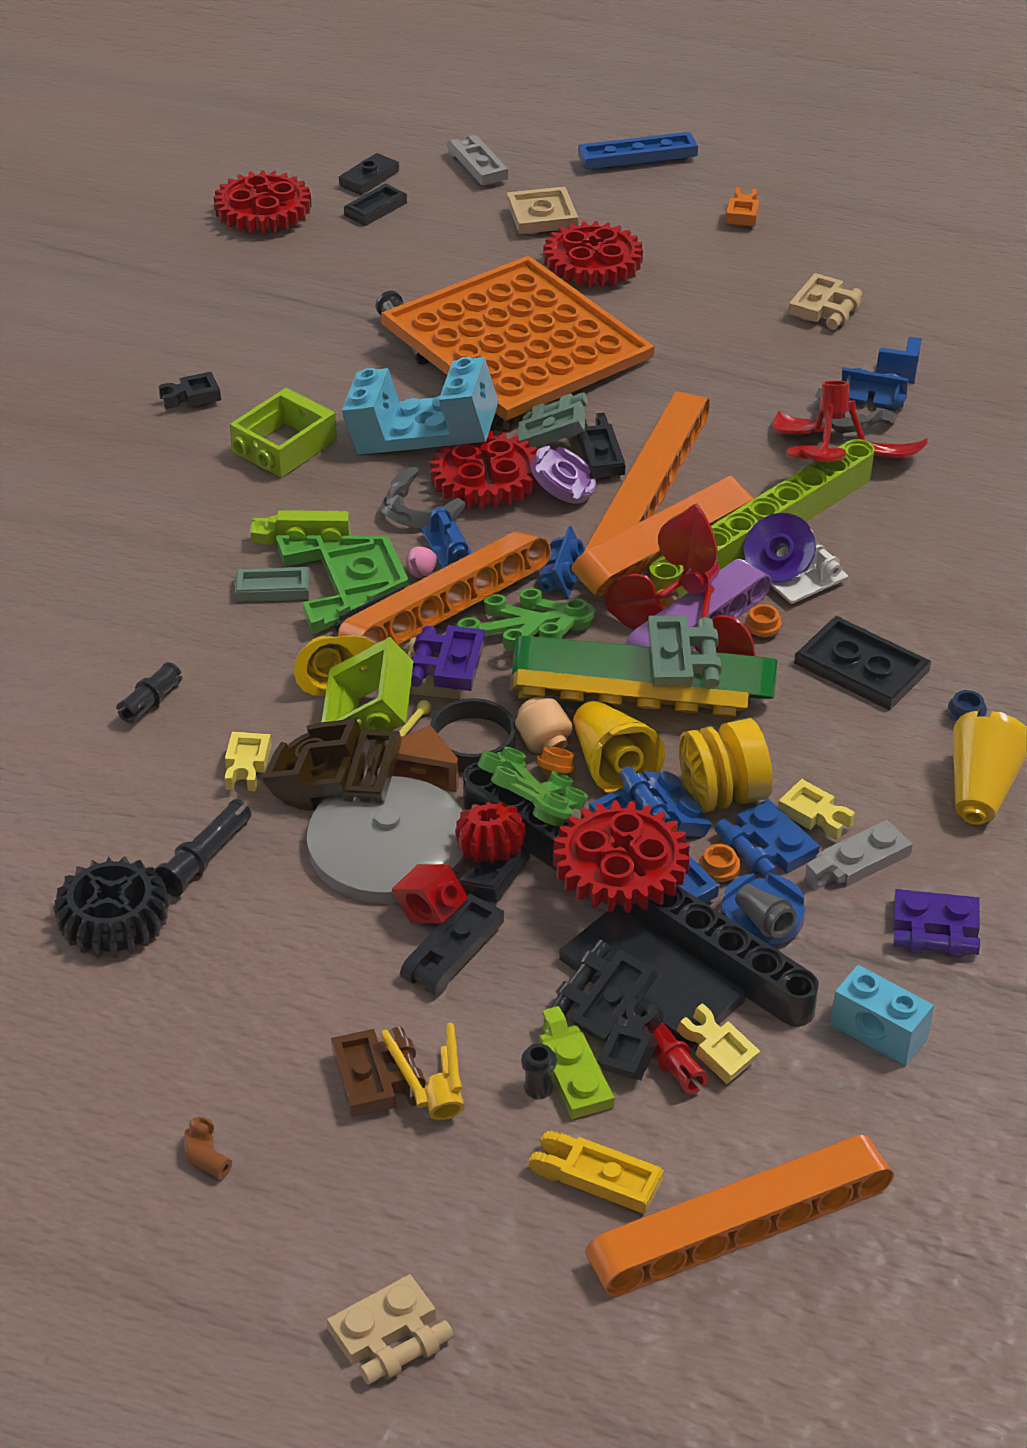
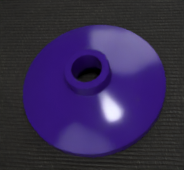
M775 513L759 520L749 531L744 544L746 562L770 575L771 582L774 583L791 581L802 575L811 565L816 552V539L811 527L802 518L790 513ZM780 548H789V551L785 556H777V552Z

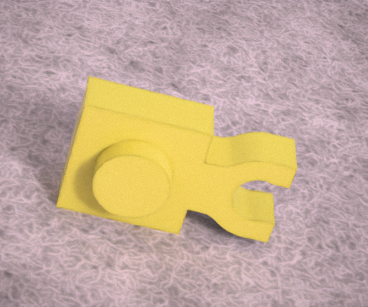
M231 733L225 756L227 771L224 779L226 790H233L235 782L244 779L247 780L248 791H256V772L265 773L272 746L271 734Z
M803 779L778 801V808L790 819L809 830L817 824L823 828L828 836L835 840L841 837L842 824L850 828L855 820L854 811L847 807L835 806V797Z
M703 1003L696 1008L693 1015L701 1023V1026L694 1025L685 1017L677 1027V1031L685 1039L699 1044L695 1055L726 1084L751 1065L760 1053V1050L729 1021L720 1027L715 1022L712 1012Z

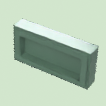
M309 567L236 569V602L309 600Z

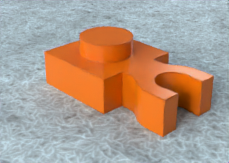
M735 187L734 198H729L725 223L734 224L738 227L756 226L759 211L758 189L752 188V193L743 194L741 193V187Z

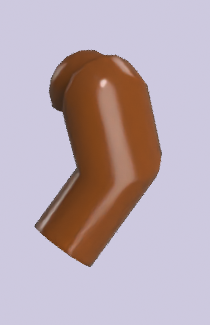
M195 1117L190 1121L189 1128L184 1133L185 1157L190 1164L219 1180H223L230 1172L232 1160L214 1150L212 1136L214 1124L206 1117Z

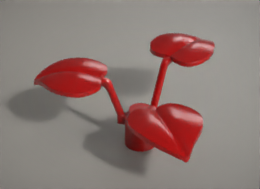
M837 380L822 382V399H820L817 421L791 417L780 410L777 412L773 420V430L776 433L798 435L824 431L823 442L820 447L794 446L786 450L787 457L820 462H835L844 459L846 455L844 449L828 448L832 419L845 418V412L848 411L858 439L866 441L855 410V401H849V382ZM928 438L920 442L907 444H871L874 447V456L903 458L915 455L927 445Z
M696 503L669 519L661 527L658 534V546L665 559L671 564L683 565V572L674 583L661 592L655 593L653 581L648 576L628 574L617 579L608 589L605 595V606L625 626L636 630L648 621L649 616H655L660 613L664 608L659 600L665 598L680 586H683L687 592L692 594L704 593L701 618H708L711 594L715 591L711 583L719 574V565L717 563L718 548L711 525L700 506ZM718 615L712 619L713 628L718 631L719 639L716 653L756 656L751 633L739 619L729 615ZM694 646L696 651H701L697 646Z

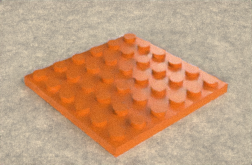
M529 255L381 312L382 325L446 375H448L451 363L454 360L463 357H485L498 399L495 413L505 421L532 410L535 405L549 403L561 396L653 358L655 349L654 345Z

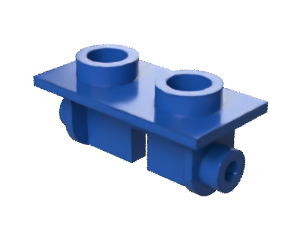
M842 368V381L850 383L849 401L867 404L868 396L872 394L875 395L873 406L894 410L897 407H904L905 399H907L908 378L900 377L893 373L880 374L868 372L862 368Z
M441 507L434 508L430 516V526L422 527L421 531L431 550L436 554L441 569L470 555L472 551L455 520L451 521L449 511Z
M568 526L564 537H558L551 541L550 558L547 564L542 567L537 579V584L541 591L550 593L551 591L561 589L566 599L570 597L574 583L577 581V576L571 571V567L585 550L582 540L577 539L572 526Z

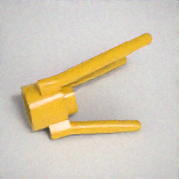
M447 1023V1047L442 1046L440 1048L442 1073L430 1076L426 1080L427 1086L425 1088H422L389 1031L386 1029L382 1030L381 1037L412 1089L417 1107H428L430 1117L434 1120H447L461 1114L465 1106L461 1095L463 1088L459 1076L454 1024Z

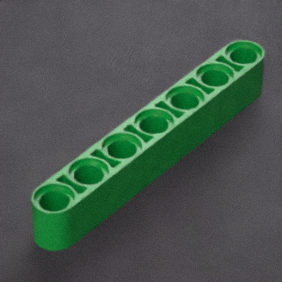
M533 636L515 637L512 675L518 669L653 683L650 647ZM691 651V655H701V651ZM716 653L721 659L722 672L719 675L720 684L715 688L709 689L748 692V698L755 699L775 698L777 659ZM693 674V684L690 687L708 688L704 685L703 676Z

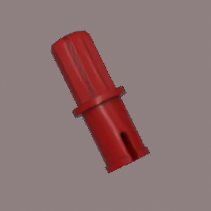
M662 1022L658 1028L650 1032L658 1040L654 1054L658 1057V1065L663 1071L672 1074L685 1093L695 1094L700 1090L691 1080V1077H695L704 1087L708 1081V1075L691 1057L689 1046L683 1041H678Z

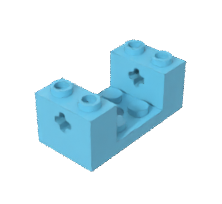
M463 357L452 361L441 395L435 398H409L405 401H399L389 368H367L358 371L341 411L357 455L486 442L498 405V399L485 357Z

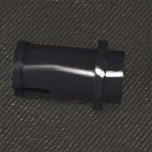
M542 1043L532 1044L524 1051L521 1057V1065L525 1070L524 1090L533 1099H537V1087H541L542 1099L548 1097L553 1090L552 1072L556 1068L557 1057L549 1046Z

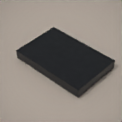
M835 616L795 653L794 664L883 708L891 710L930 671L931 661L845 619Z

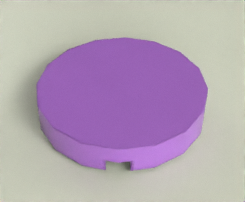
M543 446L533 456L530 464L533 476L547 492L558 499L569 503H583L595 491L596 481L595 477L591 479L589 476L591 472L589 466L571 451L560 447L552 450L550 446Z

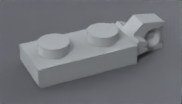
M885 820L818 853L814 860L806 864L807 869L804 881L814 891L834 881L843 883L847 887L908 857L911 854L913 844L894 825Z

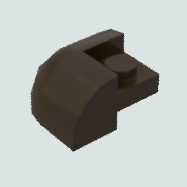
M356 718L306 726L308 733L295 738L288 745L281 742L274 751L262 777L271 793L285 804L304 810H316L321 797L343 795L344 786L361 732ZM364 764V767H363V771H362L360 780H362V778H363V774H364V770H365V764Z

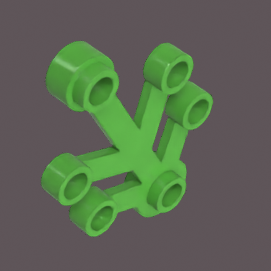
M527 588L519 593L521 608L506 605L505 596L500 594H493L484 599V608L487 615L502 616L510 619L480 624L476 618H463L458 621L457 626L484 629L485 635L504 632V648L508 651H514L516 636H534L539 631L540 637L562 639V636L568 630L579 631L588 628L595 616V610L591 604L582 599H570L564 604L543 599L539 589ZM537 609L545 612L540 613L532 610Z
M504 747L503 751L497 754L489 751L482 752L478 766L485 771L493 773L491 778L493 783L533 802L535 808L532 814L539 820L560 827L563 826L565 819L572 816L573 809L581 810L584 807L588 795L577 788L571 787L574 780L569 776L552 771L548 782L539 783L526 769L527 764L524 762L526 755L519 750Z

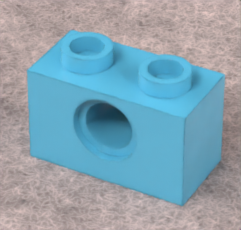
M857 965L835 990L830 1025L906 1066L928 1040L934 1005L870 970Z

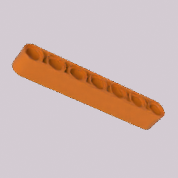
M728 476L586 550L575 560L571 571L596 597L602 596L607 593L610 586L617 579L628 574H642L648 571L650 564L662 556L658 546V534L661 527L672 517L697 503L710 525H713L755 498L733 476Z
M518 531L512 532L347 618L339 628L338 637L363 636L374 641L376 644L391 637L397 645H400L420 634L425 626L433 627L544 567L550 558V544L542 537Z
M867 1135L854 1136L604 1232L588 1244L585 1255L606 1293L610 1296L624 1295L873 1197L891 1184L894 1172Z

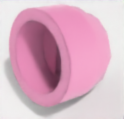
M425 547L412 548L407 558V569L410 575L415 578L431 575L435 568L437 556L432 550Z

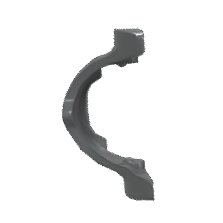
M821 388L818 389L815 398L819 400L822 399ZM879 407L868 416L861 413L857 415L862 430L881 421L894 423L898 417L894 412ZM851 417L832 419L831 428L837 433L856 432Z
M410 467L403 470L391 481L393 488L383 499L380 511L396 523L419 530L422 527L430 526L432 510H413L405 507L403 497L408 494V487L419 472V469L416 467ZM456 498L442 508L449 511L451 521H454L463 511L465 502Z

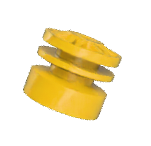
M752 718L721 724L718 732L712 726L701 728L700 732L697 730L682 732L679 739V762L683 782L687 793L693 800L699 803L703 813L714 811L715 807L718 809L728 808L732 798L738 804H746L769 798L773 784L771 759L764 735Z

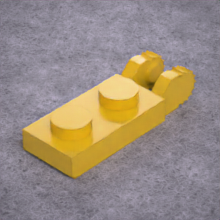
M547 1130L540 1141V1146L543 1147V1150L550 1154L547 1155L545 1152L535 1151L527 1163L531 1171L539 1176H543L545 1179L550 1181L560 1179V1182L642 1214H646L663 1181L664 1170L659 1166L582 1137L576 1139L552 1130Z

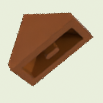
M430 725L402 736L392 776L418 779L437 786L442 790L457 792L459 787L458 758ZM386 743V745H385L384 752H383V755H382V758H381L380 767H381V764H382V760H383V757H384V753H385V750H386L387 743Z

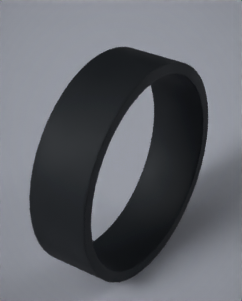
M467 698L453 701L440 708L434 714L430 723L438 734L445 726L457 720L466 718L490 720L503 727L509 734V737L501 746L489 752L497 754L502 752L504 747L515 749L516 725L513 716L506 708L490 700ZM452 750L458 758V772L463 773L467 766L479 762L482 753L466 754Z

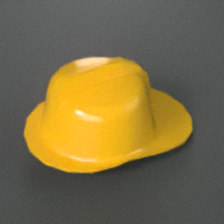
M363 636L317 637L300 651L295 660L293 673L296 683L304 692L313 696H325L330 668L376 645V643ZM361 666L363 669L368 668L367 666Z

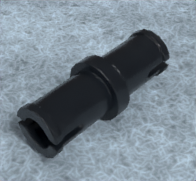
M166 662L151 677L141 679L136 684L135 690L117 704L116 709L119 710L117 713L120 718L127 723H134L150 707H156L162 703L164 695L182 681L183 677L178 676L181 674V670L175 664Z

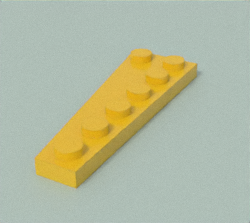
M518 669L511 676L509 692L518 693V699L526 701L537 696L545 697V695L560 696L561 700L583 701V698L598 699L606 705H622V702L637 703V707L645 709H660V705L675 706V711L684 713H698V708L713 709V715L723 717H736V711L746 709L748 707L749 695L748 692L690 686L653 687L651 682Z

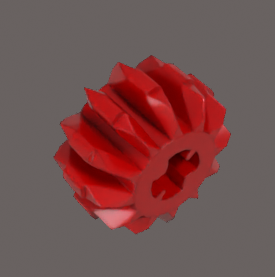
M488 801L486 805L481 806L474 804L471 810L460 812V818L456 821V842H458L459 849L462 850L464 858H474L475 863L490 861L493 864L495 860L499 859L508 861L510 855H517L521 852L526 832L525 823L522 822V816L519 815L517 807H507L505 802L490 804Z

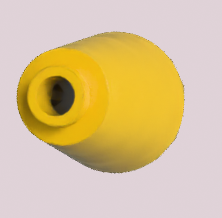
M590 701L579 707L574 715L573 725L589 772L597 786L608 794L623 788L624 782L619 777V773L627 766L632 767L636 773L640 774L643 771L660 773L665 759V748L663 741L652 727L600 701Z
M978 711L969 712L960 716L954 724L952 737L955 810L965 822L972 825H981L995 818L1027 759V726L1016 718L1001 712L991 711L990 717H977Z

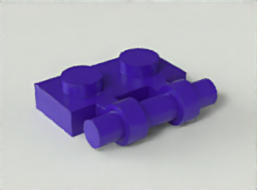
M448 625L445 635L437 634L434 627L425 626L421 634L416 636L413 646L415 655L411 657L413 660L411 686H421L423 679L429 675L433 676L434 687L472 691L485 643V630ZM434 653H440L439 657L431 656H433Z
M895 889L893 909L894 947L909 948V952L923 954V950L948 952V956L960 958L962 953L979 955L980 897Z

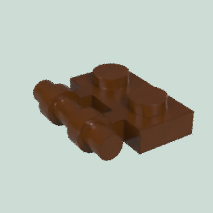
M392 1028L389 1030V1033L397 1043L422 1088H425L426 1082L421 1069L416 1068L414 1062L416 1050L413 1041L406 1037L404 1028ZM375 1029L331 1038L333 1055L351 1117L396 1108L394 1093L398 1092L407 1095L410 1105L417 1106L414 1093L401 1070L387 1072L385 1063L392 1061L396 1064L386 1043L384 1041L378 1042Z

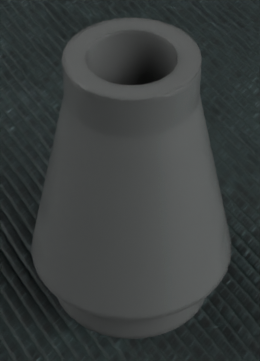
M752 884L744 885L737 892L735 897L736 904L744 910L764 936L779 939L786 936L793 929L797 915L790 901L757 889Z

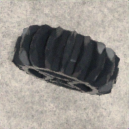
M108 855L106 862L97 863L91 860L90 867L83 868L77 866L75 876H65L63 886L57 888L54 913L58 929L61 931V935L65 936L70 946L77 945L82 954L93 949L97 957L101 956L105 951H110L116 957L118 951L124 949L132 954L137 944L147 947L149 937L159 936L161 926L166 925L169 898L168 894H166L165 883L162 881V877L157 876L154 867L145 868L141 860L130 864L126 856L120 861H112Z

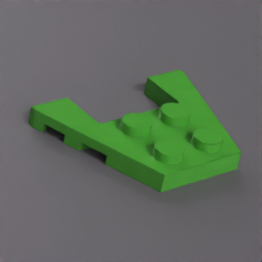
M289 535L276 536V547L284 567L321 560L336 593L335 596L303 602V613L312 634L335 625V622L339 621V617L343 613L402 586L405 588L409 586L408 577L389 536H342V541H323L320 535H307V541H290Z

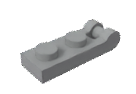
M476 134L466 136V140L459 141L454 139L447 142L449 155L452 158L456 157L481 186L494 185L499 181L508 179V168Z

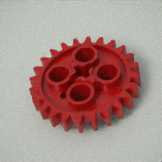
M261 170L259 175H255L250 171L247 177L238 174V180L227 179L228 184H220V189L215 190V196H213L216 217H220V222H227V227L229 228L237 225V231L248 228L249 233H253L256 229H260L262 234L266 232V229H271L275 233L277 232V227L287 230L289 229V223L298 225V219L305 220L306 214L310 213V207H312L310 189L305 187V182H298L297 176L288 178V173L278 176L276 171H272L270 175L265 174L264 170Z
M582 221L581 226L570 223V229L559 227V233L551 232V238H546L543 245L544 266H548V270L555 272V275L559 278L564 276L566 283L575 280L576 286L586 282L588 287H592L594 283H599L601 287H605V282L609 281L611 284L617 285V279L627 281L628 275L635 276L636 270H640L641 263H643L642 242H638V236H631V230L621 232L620 225L611 228L609 222L599 226L597 221H594L592 225Z
M489 431L486 442L450 445V447L440 446V453H434V461H430L431 484L435 485L436 493L442 492L443 499L453 497L454 500L459 498L465 501L466 508L471 507L474 503H478L480 509H484L486 504L490 503L494 508H498L499 502L502 501L510 506L512 505V498L522 501L524 500V493L533 494V487L540 485L533 476L530 467L537 448L530 447L528 440L519 443V436L517 435L507 439L506 433L503 432L499 437H494L492 431ZM481 455H485L486 457L487 471L489 479L491 480V485L487 483L483 459H481Z
M614 800L611 809H606L601 803H596L595 813L582 808L581 819L570 816L568 817V827L560 826L559 837L554 839L553 867L557 868V879L565 880L564 889L566 891L577 889L576 899L578 901L588 896L592 897L591 907L593 908L603 901L607 902L608 912H612L617 904H622L626 913H630L634 903H638L643 910H647L649 899L661 905L663 904L664 893L674 896L676 894V885H684L685 874L689 872L690 844L685 843L686 833L677 832L678 822L676 820L665 823V812L662 811L654 816L650 815V805L645 806L639 811L635 810L634 801H630L627 808H620L617 800Z

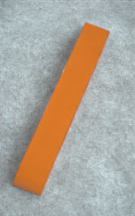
M680 391L674 393L584 552L657 513L707 421L710 409L709 398Z

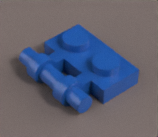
M630 766L620 771L619 777L624 782L623 789L631 799L637 800L640 803L641 810L645 806L650 805V815L654 816L663 811L666 813L665 823L676 820L678 822L677 832H685L686 836L705 837L712 824L701 811L702 808L699 803L693 800L683 788L681 780L676 775L667 771L661 773L643 771L640 774L636 773Z
M766 799L737 814L736 825L732 826L726 819H722L714 828L722 837V844L728 845L737 851L745 859L744 865L753 873H760L765 879H768L769 874L777 875L778 868L775 866L776 864L788 874L814 860L820 849V846L770 799Z

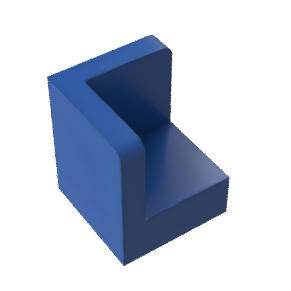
M909 337L906 351L880 348L876 373L897 374L900 377L908 378V383L914 384L922 338Z

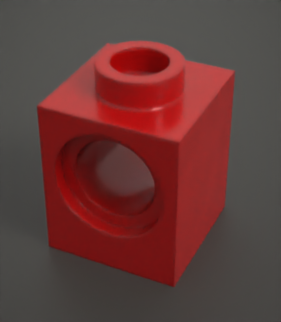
M417 864L391 889L410 923L442 924L468 899L449 864Z

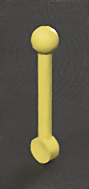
M427 700L418 702L416 712L399 730L401 737L409 732L422 715L430 713L432 709L430 702Z

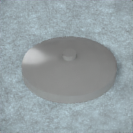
M392 776L384 804L376 803L375 798H370L369 803L361 802L359 797H355L353 802L345 801L344 795L327 797L317 807L308 825L307 847L310 863L320 879L340 894L369 903H399L391 889L417 864H449L456 876L461 871L467 858L463 857L462 850L459 849L458 842H456L455 828H457L456 821L460 818V812L463 809L452 796L439 787L418 779ZM360 780L358 786H363L364 780Z

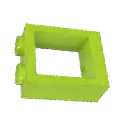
M288 388L282 389L229 424L232 452L281 478L337 440L336 413ZM284 424L299 431L298 434L280 446L264 438Z
M389 637L330 668L321 722L356 718L360 729L393 731L405 725L413 660ZM361 666H367L368 668L363 669ZM379 689L378 698L358 708L360 698Z

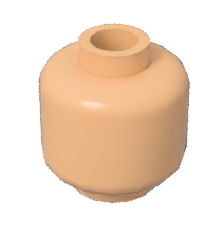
M537 696L526 701L518 710V716L515 720L516 731L532 753L542 754L544 747L566 748L568 744L567 739L572 733V723L556 700Z

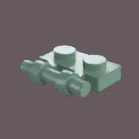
M583 392L573 396L570 393L561 396L560 401L549 405L541 403L533 406L531 411L523 413V421L519 422L517 436H519V443L528 440L530 447L540 449L548 443L563 438H572L583 432L586 417L584 406L588 405L586 394Z
M687 615L648 617L647 626L653 687L692 686L693 674L703 676L704 685L708 688H715L720 684L719 675L722 672L721 659L716 655V647L719 644L718 631L713 628L711 618H701L697 622L698 627H688ZM690 646H697L701 650V655H691Z

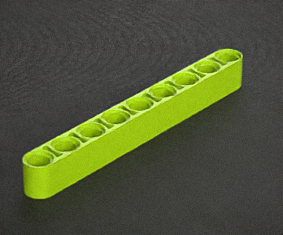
M860 439L847 441L838 447L846 451L844 459L835 462L815 461L711 525L718 548L717 563L719 571L736 559L746 560L744 555L746 537L751 528L762 518L775 513H790L802 518L806 522L868 483L871 478L874 456L873 445ZM663 555L654 560L649 567V578L653 581L655 593L674 583L681 576L683 565L671 564ZM683 586L676 589L679 593V599L688 593Z

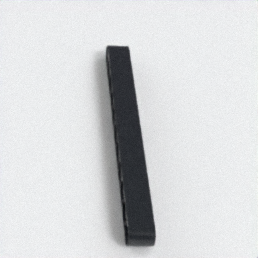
M478 762L467 766L463 772V804L465 809L471 810L474 804L486 805L488 801L490 804L505 802L507 807H517L519 815L522 816V822L525 823L526 836L524 837L523 845L529 846L532 855L557 871V868L553 867L554 839L559 837L560 827L550 825L536 818L532 814L535 808L533 802L491 781L493 773L480 768ZM565 819L563 826L568 827V819ZM676 885V894L674 896L664 893L663 904L661 905L652 899L648 900L647 910H643L638 903L632 904L630 914L746 992V998L790 1026H803L810 1023L815 1017L819 982L812 972L680 886Z

